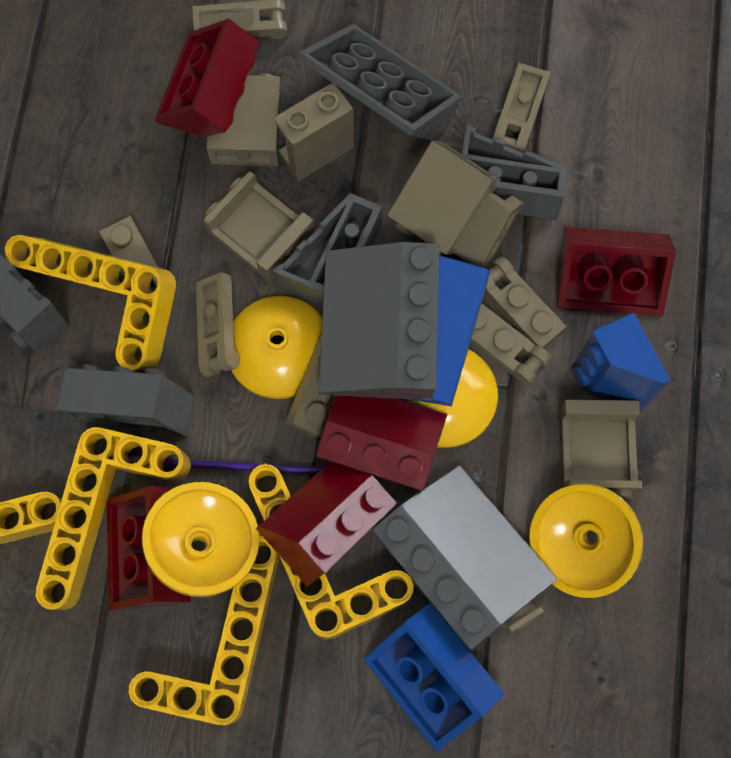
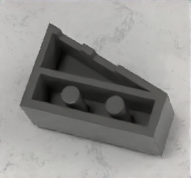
M467 124L462 155L500 179L492 193L503 200L513 195L524 202L518 212L519 215L557 220L564 199L567 167L526 150L525 154L506 146L505 140L498 137L495 140L476 133V128Z
M350 193L320 223V227L306 241L303 240L296 247L297 250L283 265L280 263L273 271L276 286L323 306L326 251L371 246L382 224L383 206Z
M0 254V325L6 322L13 329L8 335L23 350L29 345L38 354L69 325L54 305L46 297L43 298L34 289L35 287Z
M83 364L81 369H65L56 410L79 421L120 427L121 423L142 425L141 430L149 432L154 431V426L165 427L174 432L175 436L187 437L195 396L166 378L167 374L161 370L145 369L144 373H135L129 368L115 366L112 371H103L100 367Z

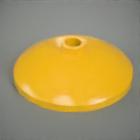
M289 296L266 297L248 305L233 321L234 349L237 351L240 359L239 366L231 370L235 378L247 390L264 398L287 399L295 397L317 340L322 334L323 317L308 303ZM275 335H281L284 338L283 342L277 345L273 344L271 339Z
M468 349L452 407L409 399L403 400L447 413L448 415L437 448H453L473 441L486 430L497 408L498 388L488 364L478 354Z
M207 482L187 483L168 491L152 506L143 527V553L153 574L170 589L189 596H213L236 586L250 571L259 549V532L255 529L258 525L253 512L246 502L228 488ZM194 541H201L204 543L205 549L203 551H196L193 549L192 543Z
M574 484L555 491L540 504L530 527V548L557 578L552 585L572 596L597 598L617 591L632 578L642 558L643 535L635 513L619 495L602 486ZM589 530L597 534L598 539L596 543L588 540L587 532Z

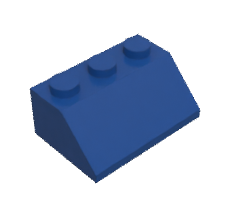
M634 313L593 331L575 360V367L573 368L577 382L581 387L586 386L590 395L603 400L639 401L640 411L645 409L671 381Z
M431 603L408 619L363 659L436 752L483 717L505 695Z

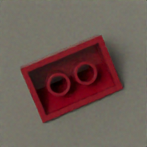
M229 18L188 33L154 121L164 126L203 137L226 132L233 122V112L237 101L244 93V83L249 70L256 61L255 53L260 42Z
M564 226L559 256L557 307L663 316L676 255V249L670 235Z
M336 396L326 421L316 456L423 491L448 414L403 399Z
M331 461L255 529L302 582L308 586L326 573L397 502L371 474Z
M148 486L107 500L109 611L168 607L191 602V596L170 589L153 574L146 562L142 547L143 527L149 511L161 496L173 488Z

